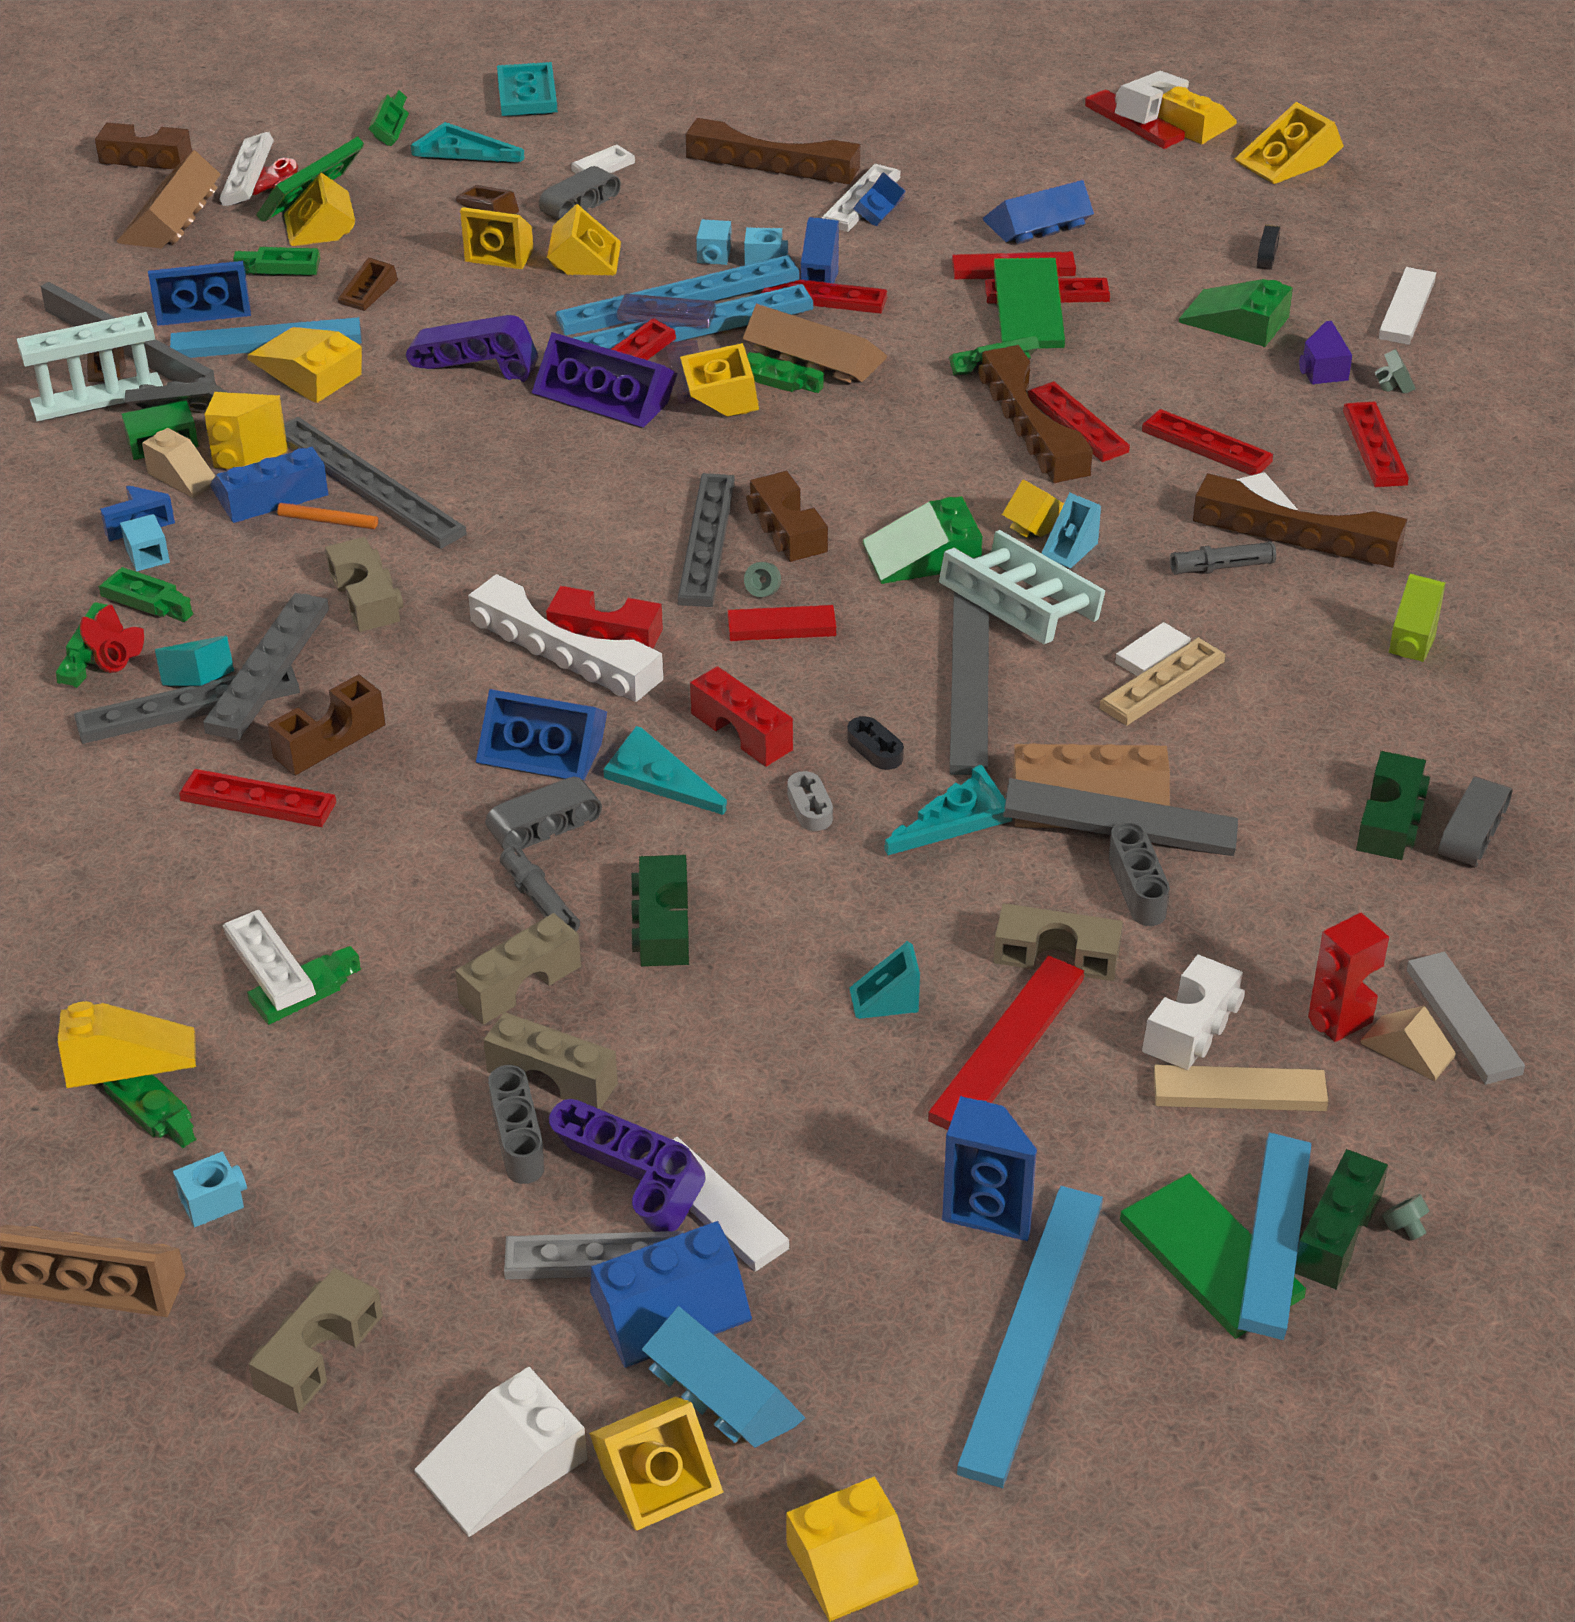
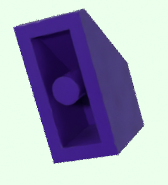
M1326 321L1305 342L1304 355H1301L1299 358L1300 371L1302 374L1307 375L1312 385L1349 380L1352 354L1332 321Z

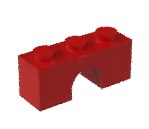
M566 586L559 587L546 610L549 622L569 632L596 639L635 640L652 649L663 630L661 603L627 598L625 604L620 609L612 612H601L595 610L594 591Z
M716 666L690 682L691 714L714 731L721 729L731 722L739 734L741 750L767 767L793 751V718L729 673Z
M1362 912L1322 931L1308 1018L1317 1031L1326 1033L1334 1042L1373 1023L1378 995L1362 981L1372 972L1384 967L1389 936Z

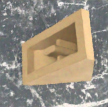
M1425 1005L1381 1016L1361 1039V1044L1433 1081L1440 1076L1456 1054Z

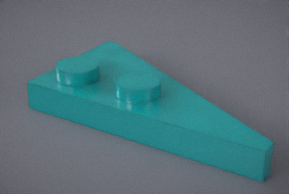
M447 122L442 123L410 145L411 155L418 157L521 162L525 159L523 148Z
M636 726L603 769L604 779L721 815L726 811L727 800L641 727Z
M978 765L972 769V777L962 785L955 782L947 789L944 795L936 797L918 811V819L908 827L900 825L895 829L892 835L885 839L884 850L889 856L1011 822L1012 818L1003 816L1006 799L984 767Z

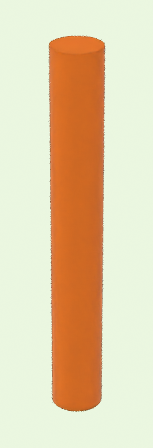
M286 503L278 505V516L374 530L378 525L377 516Z

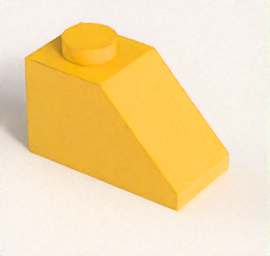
M1022 479L1002 515L1013 521L1010 528L1027 538L1030 532L1041 538L1052 531L1064 503Z

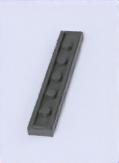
M701 474L678 593V605L713 607L733 497L735 475Z
M292 666L289 667L267 701L300 693L299 684ZM235 676L211 681L202 686H189L74 713L81 742L85 744L208 715Z
M1009 778L1004 817L1111 835L1113 827L1118 823L1134 822L1145 829L1152 843L1234 856L1236 851L1238 818Z

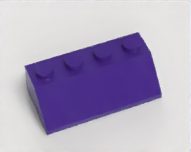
M551 332L532 393L644 428L668 404L678 373L655 362Z

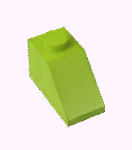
M1414 574L1409 575L1393 625L1389 653L1424 662L1436 637L1445 582Z

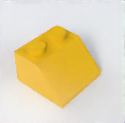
M1174 87L1162 96L1158 117L1185 131V138L1201 145L1237 124V120L1223 105L1211 101L1209 97L1190 92L1185 87Z
M321 172L284 214L289 242L292 246L337 241L343 235L350 233L355 224L349 191Z
M576 204L553 225L547 258L556 269L564 271L567 275H615L621 241Z
M462 207L460 214L465 262L523 269L534 251L532 226L520 215Z
M743 343L680 357L691 397L726 416L743 415L759 410L754 376Z
M214 392L204 414L214 468L231 469L260 462L265 458L277 457L287 452L288 447L280 395Z
M673 1397L589 1433L603 1474L635 1531L724 1493L691 1401Z
M875 1476L786 1512L787 1546L829 1622L918 1585L919 1580L897 1513Z

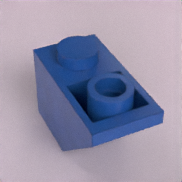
M809 217L801 259V280L834 283L839 272V220Z

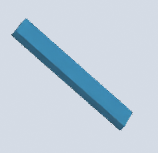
M357 317L171 333L170 347L189 358L251 353L292 327L339 331L354 342L361 343L360 319Z
M1270 1132L1268 1134L1238 1329L1284 1340L1288 1326L1312 1144L1310 1142Z

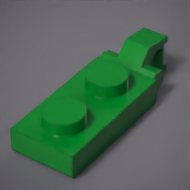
M400 90L393 97L387 94L380 101L368 127L374 137L381 142L383 141L387 146H392L397 141L409 115V112L403 108L407 96Z
M259 247L258 251H235L233 257L234 262L243 261L246 273H263L268 275H317L321 259L318 248Z
M1032 336L954 353L949 356L953 375L970 374L975 366L982 365L983 351L1019 345L1030 360V355L1040 348L1038 339Z
M749 352L747 354L754 382L789 392L804 389L819 393L824 387V373L811 367L806 368L796 365L790 361L766 357L760 353Z
M124 567L117 570L99 586L101 597L158 615L159 617H164L167 614L173 619L186 622L194 615L190 604L191 599L177 591L176 585Z
M93 603L85 617L94 619L96 614L106 607L107 604ZM80 625L66 645V657L56 671L58 684L62 683L76 688L87 678V665L96 662L93 651L82 639Z
M351 946L334 951L331 956L329 954L323 955L321 958L318 957L302 965L301 968L313 983L316 995L279 1011L274 1007L261 986L247 992L248 1000L265 1022L270 1025L341 990L340 986L348 981L347 977L361 970L360 957Z
M153 1074L103 1082L105 1092L152 1137L157 1136L161 1138L168 1134L182 1149L197 1140L192 1129L194 1125L189 1120L192 1118L191 1112Z

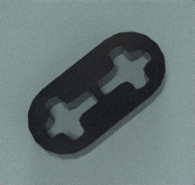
M1265 225L1258 251L1257 267L1272 269L1279 244L1280 226Z
M859 716L849 721L847 725L848 743L873 766L883 770H892L902 764L904 756L903 743L879 721L868 716Z

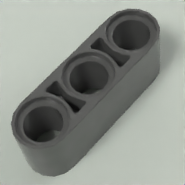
M591 166L546 189L540 197L539 208L543 213L557 220H560L576 204L587 212L589 208L593 209L610 200V197H616L621 188V181L614 174L598 166Z
M1474 776L1443 833L1438 855L1477 867V859L1481 860L1491 841L1489 837L1494 836L1503 819L1502 813H1506L1513 789Z
M570 777L495 806L486 816L485 824L504 850L508 847H511L513 850L514 846L524 849L550 839L552 834L557 836L585 825L584 822L588 820L589 822L595 821L602 812V804L580 777Z
M1134 822L1118 823L1111 831L1109 863L1132 918L1139 924L1145 926L1161 924L1167 916L1169 883L1145 829Z
M503 1065L497 1067L489 1075L488 1084L491 1110L506 1174L516 1183L529 1184L538 1180L544 1173L542 1137L524 1070L514 1065Z

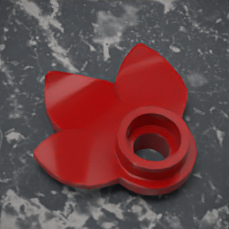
M280 158L272 166L263 167L252 195H257L272 187L275 188L277 184L298 172L296 160Z
M112 604L101 609L94 619L89 617L81 618L80 633L82 639L93 651L97 665L105 672L116 673L125 668L130 658L138 656L142 651L144 629L141 627L123 629Z

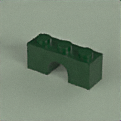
M1380 751L1370 799H1367L1360 824L1356 851L1403 860L1405 848H1414L1418 826L1412 825V822L1420 824L1425 802L1418 800V797L1426 799L1431 778L1424 775L1425 759Z
M686 855L639 856V872L631 873L632 896H639V900L631 901L632 924H639V928H632V952H640L641 967L689 965L688 910H671L688 909Z
M1349 1149L1345 1150L1300 1239L1295 1274L1337 1290L1352 1259L1362 1226H1368L1381 1200L1389 1164Z

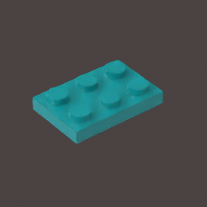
M552 62L497 65L502 116L558 112Z

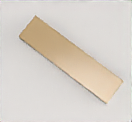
M1198 637L1100 700V709L1127 726L1224 663L1225 653Z
M1154 1065L1155 1106L1327 1111L1328 1096L1324 1070L1191 1066L1189 1070L1175 1065Z

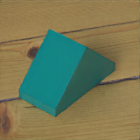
M227 635L155 649L161 682L165 686H202L234 671Z
M906 941L849 987L856 1018L919 1012L920 971L912 943Z

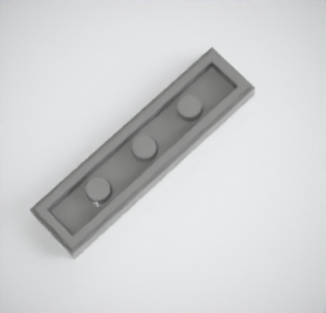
M1446 952L1409 960L1407 972L1484 1084L1487 1085L1523 1075L1525 1064Z
M684 1231L506 1236L505 1279L591 1277V1266L680 1235Z

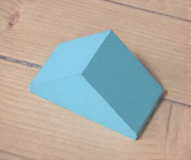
M1069 492L1041 554L1061 565L1072 568L1098 544L1101 506Z

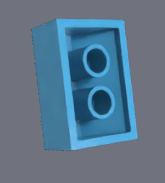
M679 1306L641 1349L654 1361L649 1370L669 1387L675 1381L682 1385L686 1391L681 1397L691 1401L694 1409L701 1415L707 1409L716 1414L719 1418L713 1425L734 1443L742 1437L755 1448L793 1429L805 1419L802 1413L777 1387Z

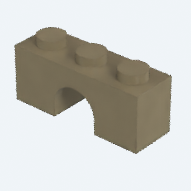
M366 537L326 546L329 574L338 592L346 590L349 613L359 632L400 622L399 609L403 608V599L399 588H393L388 568L382 569V561L377 548L372 549Z
M1003 903L995 935L993 963L1034 969L1035 960L1040 953L1053 949L1061 950L1073 957L1075 967L1085 970L1084 977L1114 981L1121 946L1123 921Z
M552 913L456 969L459 1003L483 1025L516 1006L517 990L520 984L531 974L535 973L550 986L580 968L579 934L555 913Z
M506 1012L502 1014L483 1040L488 1073L503 1065H514L524 1070L528 1080L534 1070L541 1071L556 1082L560 1090V1097L563 1100L575 1099L601 1109L618 1084L616 1051Z
M334 1267L323 1281L317 1282L312 1287L308 1298L294 1313H290L285 1317L280 1329L268 1343L260 1346L253 1354L249 1363V1369L254 1390L299 1414L327 1381L323 1355L312 1348L327 1340H340L356 1348L383 1317L379 1289Z

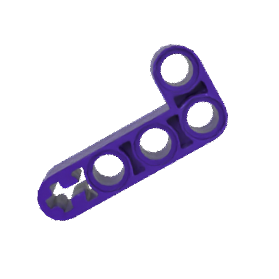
M504 315L422 329L417 333L407 349L406 358L413 367L425 369L496 359L506 379H519L521 382H525L537 363L538 352L524 321L515 315Z
M575 1099L563 1100L551 1111L549 1124L569 1149L641 1180L634 1192L632 1206L650 1230L653 1232H668L679 1228L706 1180L703 1167L688 1147ZM614 1137L610 1142L605 1144L608 1141V1139ZM649 1151V1153L644 1158L640 1159V1157L644 1153ZM685 1166V1168L681 1172L675 1174V1172L679 1168ZM663 1204L658 1211L653 1212L658 1205Z

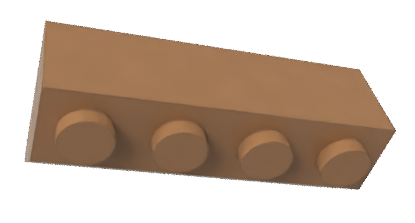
M193 150L160 183L118 238L117 242L119 244L160 249L168 242L174 245L185 233L182 229L185 230L196 218L195 215L207 203L205 200L218 188L214 183L221 174L198 152Z
M760 304L755 305L743 336V340L752 345L751 351L769 357L770 352L779 355L778 360L790 361L793 364L799 361L805 363L806 368L811 367L823 373L825 370L834 373L833 378L851 384L852 379L863 382L888 356L865 338Z
M1014 744L1013 779L1170 806V769L1167 746ZM1014 818L1015 827L1067 828Z
M8 1224L0 1226V1294L168 1317L185 1277L180 1249L165 1244H146L127 1241L122 1238L95 1237L79 1232L66 1233L45 1230L35 1226L23 1227Z

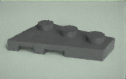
M198 378L193 383L171 381L166 386L143 384L138 389L125 390V403L137 410L187 400L190 410L205 413L214 392L227 391L216 385L214 380L207 378Z

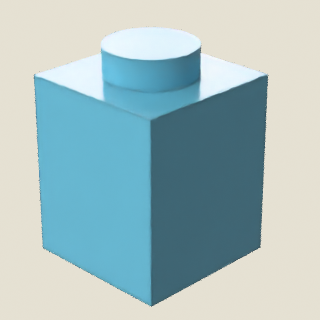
M154 514L120 523L125 549L136 571L170 563L165 535Z

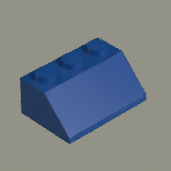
M1080 180L1005 200L985 215L983 221L1005 242L1016 240V244H1021L1034 239L1033 235L1042 233L1043 237L1059 233V228L1065 226L1068 227V230L1083 227L1086 225L1085 220L1091 217L1094 211L1084 181Z
M243 261L148 271L157 326L251 316L248 284Z
M313 447L300 448L292 453L274 458H265L260 462L243 467L231 468L228 471L216 474L210 483L212 491L232 523L276 511L280 503L296 505L329 495L325 466Z
M489 689L476 763L565 779L580 777L584 781L602 745L607 711L597 707Z
M960 1096L946 1134L942 1221L1028 1241L1031 1229L1037 1149L1004 1106Z
M719 1221L591 1266L590 1293L625 1368L650 1359L641 1349L678 1306L713 1335L752 1321L738 1262Z

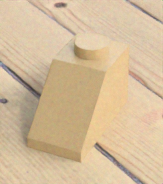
M166 428L142 442L149 475L192 498L211 487L210 483L215 475L190 439Z

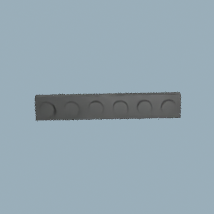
M293 594L204 720L205 734L235 740L241 739L329 611L327 598L311 596L309 594Z

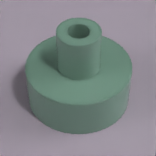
M757 562L746 570L744 584L748 592L756 597L771 596L777 592L781 585V574L772 563Z
M1418 1194L1392 1206L1383 1212L1381 1216L1390 1231L1404 1227L1412 1241L1427 1233L1419 1218L1426 1215L1430 1210L1422 1195Z

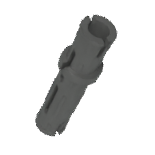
M1272 541L1222 548L1202 546L1199 550L1172 552L1170 555V567L1172 573L1177 575L1179 573L1203 571L1204 574L1213 573L1214 569L1266 563L1272 564L1276 561V548Z
M514 846L513 850L511 847L505 849L499 858L500 863L516 881L514 885L520 893L529 896L545 918L555 913L574 931H577L580 927V920L547 883L543 870L538 865H533L519 846Z

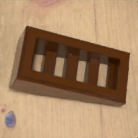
M475 185L455 197L458 203L471 209L517 214L519 212L515 194L509 190Z
M368 257L338 297V303L365 311L398 281L395 266Z

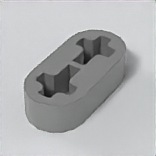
M807 771L791 775L787 781V795L801 826L812 831H821L828 828L833 821V805L818 775ZM802 787H805V789L807 791H810V793L805 794L804 789ZM810 808H815L818 815L810 811Z

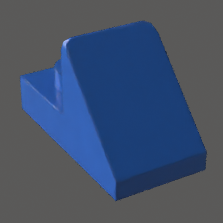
M883 172L872 188L857 202L853 209L872 225L877 226L904 199L906 191Z
M126 486L128 501L100 509L105 535L109 542L123 538L121 522L154 514L160 527L175 523L169 494L134 486Z

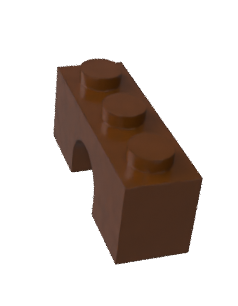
M106 122L95 138L99 163L175 169L192 152L189 129L161 127L154 135L137 137L133 124Z
M788 471L750 480V494L746 497L748 509L752 515L756 514L759 517L763 532L771 534L774 546L778 552H783L790 562L828 552V526L815 508L801 510V489Z
M358 674L329 690L330 705L326 714L320 720L315 721L297 707L269 722L267 725L273 758L296 776L382 728L386 723L382 693L378 688Z

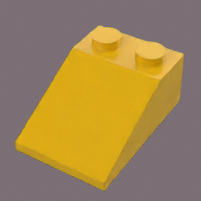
M1295 102L1235 158V161L1267 181L1276 184L1323 166L1344 145L1335 122Z
M292 327L247 355V360L315 403L323 400L362 374V346L339 331Z
M87 1001L77 1002L68 1006L67 1009L61 1010L58 1047L66 1088L196 1067L194 1027L105 1003L93 1005V1003Z

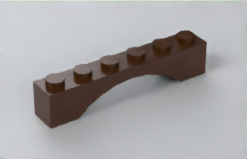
M696 118L685 134L686 158L848 185L851 184L860 169V144L840 140L814 143L771 142L742 134L725 122L704 118Z
M1014 345L983 351L982 365L978 369L980 381L982 384L988 385L992 399L995 402L998 401L1002 406L1004 417L1011 419L1016 435L1023 437L1029 454L1036 456L1041 472L1043 474L1047 473L1053 483L1091 476L1093 450L1082 434L1051 420L1041 413L1030 401L1026 393L1029 388L1030 360L1021 347Z
M1208 473L1195 496L1193 514L1194 522L1394 568L1403 546L1407 525L1406 518L1375 511L1351 515H1324L1294 510L1261 497L1239 480Z

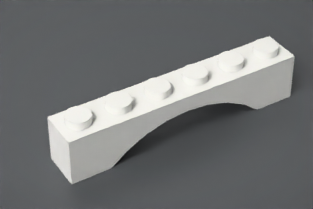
M494 575L468 595L471 621L477 627L486 628L500 635L505 641L519 644L527 648L532 654L541 655L555 662L560 668H567L576 672L587 681L596 682L610 689L617 696H624L637 702L663 680L662 653L635 640L596 639L559 628L544 619L532 607L522 586L502 576Z

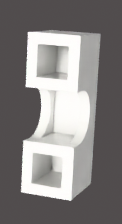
M1158 71L1124 84L1119 88L1115 97V102L1117 103L1115 114L1143 124L1153 121L1158 117L1163 94L1177 86L1188 89L1189 81L1163 71Z
M1197 955L1181 975L1177 1001L1164 997L1148 1018L1142 1052L1189 1070L1198 1056L1205 1057L1214 1034L1221 1035L1227 1024L1230 1012H1238L1245 995V990L1240 989L1243 972Z

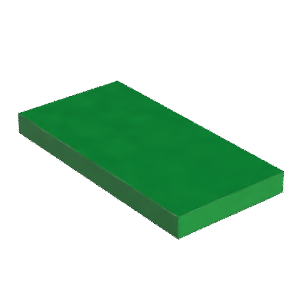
M358 136L277 184L256 216L260 221L266 222L291 207L320 172L331 180H335L343 175L364 147L362 140Z
M994 258L1001 342L1035 336L1038 339L1039 349L1065 348L1056 258Z
M1190 1173L1121 1211L1120 1221L1234 1339L1248 1332L1238 1329L1252 1234ZM1295 1277L1290 1306L1304 1299L1306 1288Z

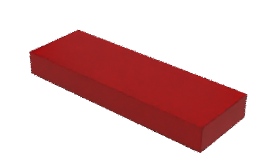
M653 318L611 350L648 360L677 338L674 329Z
M834 605L728 610L730 641L836 636Z

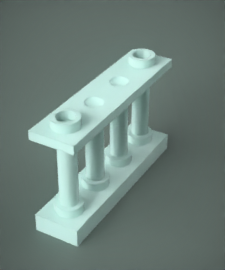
M147 312L17 338L24 366L34 365L40 397L32 398L30 402L36 420L41 421L125 403V390L138 389L143 384L163 386L158 372H149L144 342L155 340V335ZM131 345L137 376L118 380L112 349ZM99 352L105 383L86 387L79 356ZM66 358L73 390L53 394L47 363Z
M1001 530L995 532L991 552L978 558L972 559L955 548L945 551L939 578L941 584L1042 644L1053 641L1057 621L1065 615L1076 611L1093 622L1098 620L1105 595L1104 589ZM997 565L1007 572L998 574L990 568ZM1023 580L1033 587L1025 590L1015 583ZM1050 596L1060 603L1051 605L1042 598Z

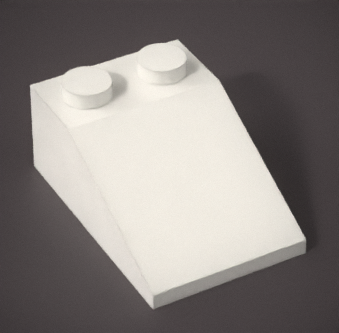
M527 1367L489 1391L414 1469L415 1474L466 1535L470 1537L587 1460L585 1428L530 1367Z

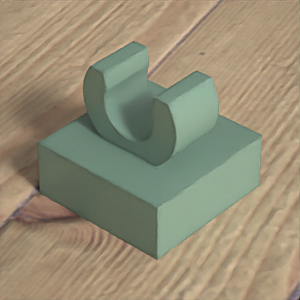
M1394 349L1385 354L1384 356L1389 366L1381 367L1375 371L1383 391L1389 392L1397 385H1399L1403 393L1415 390L1416 388L1409 371L1397 350Z

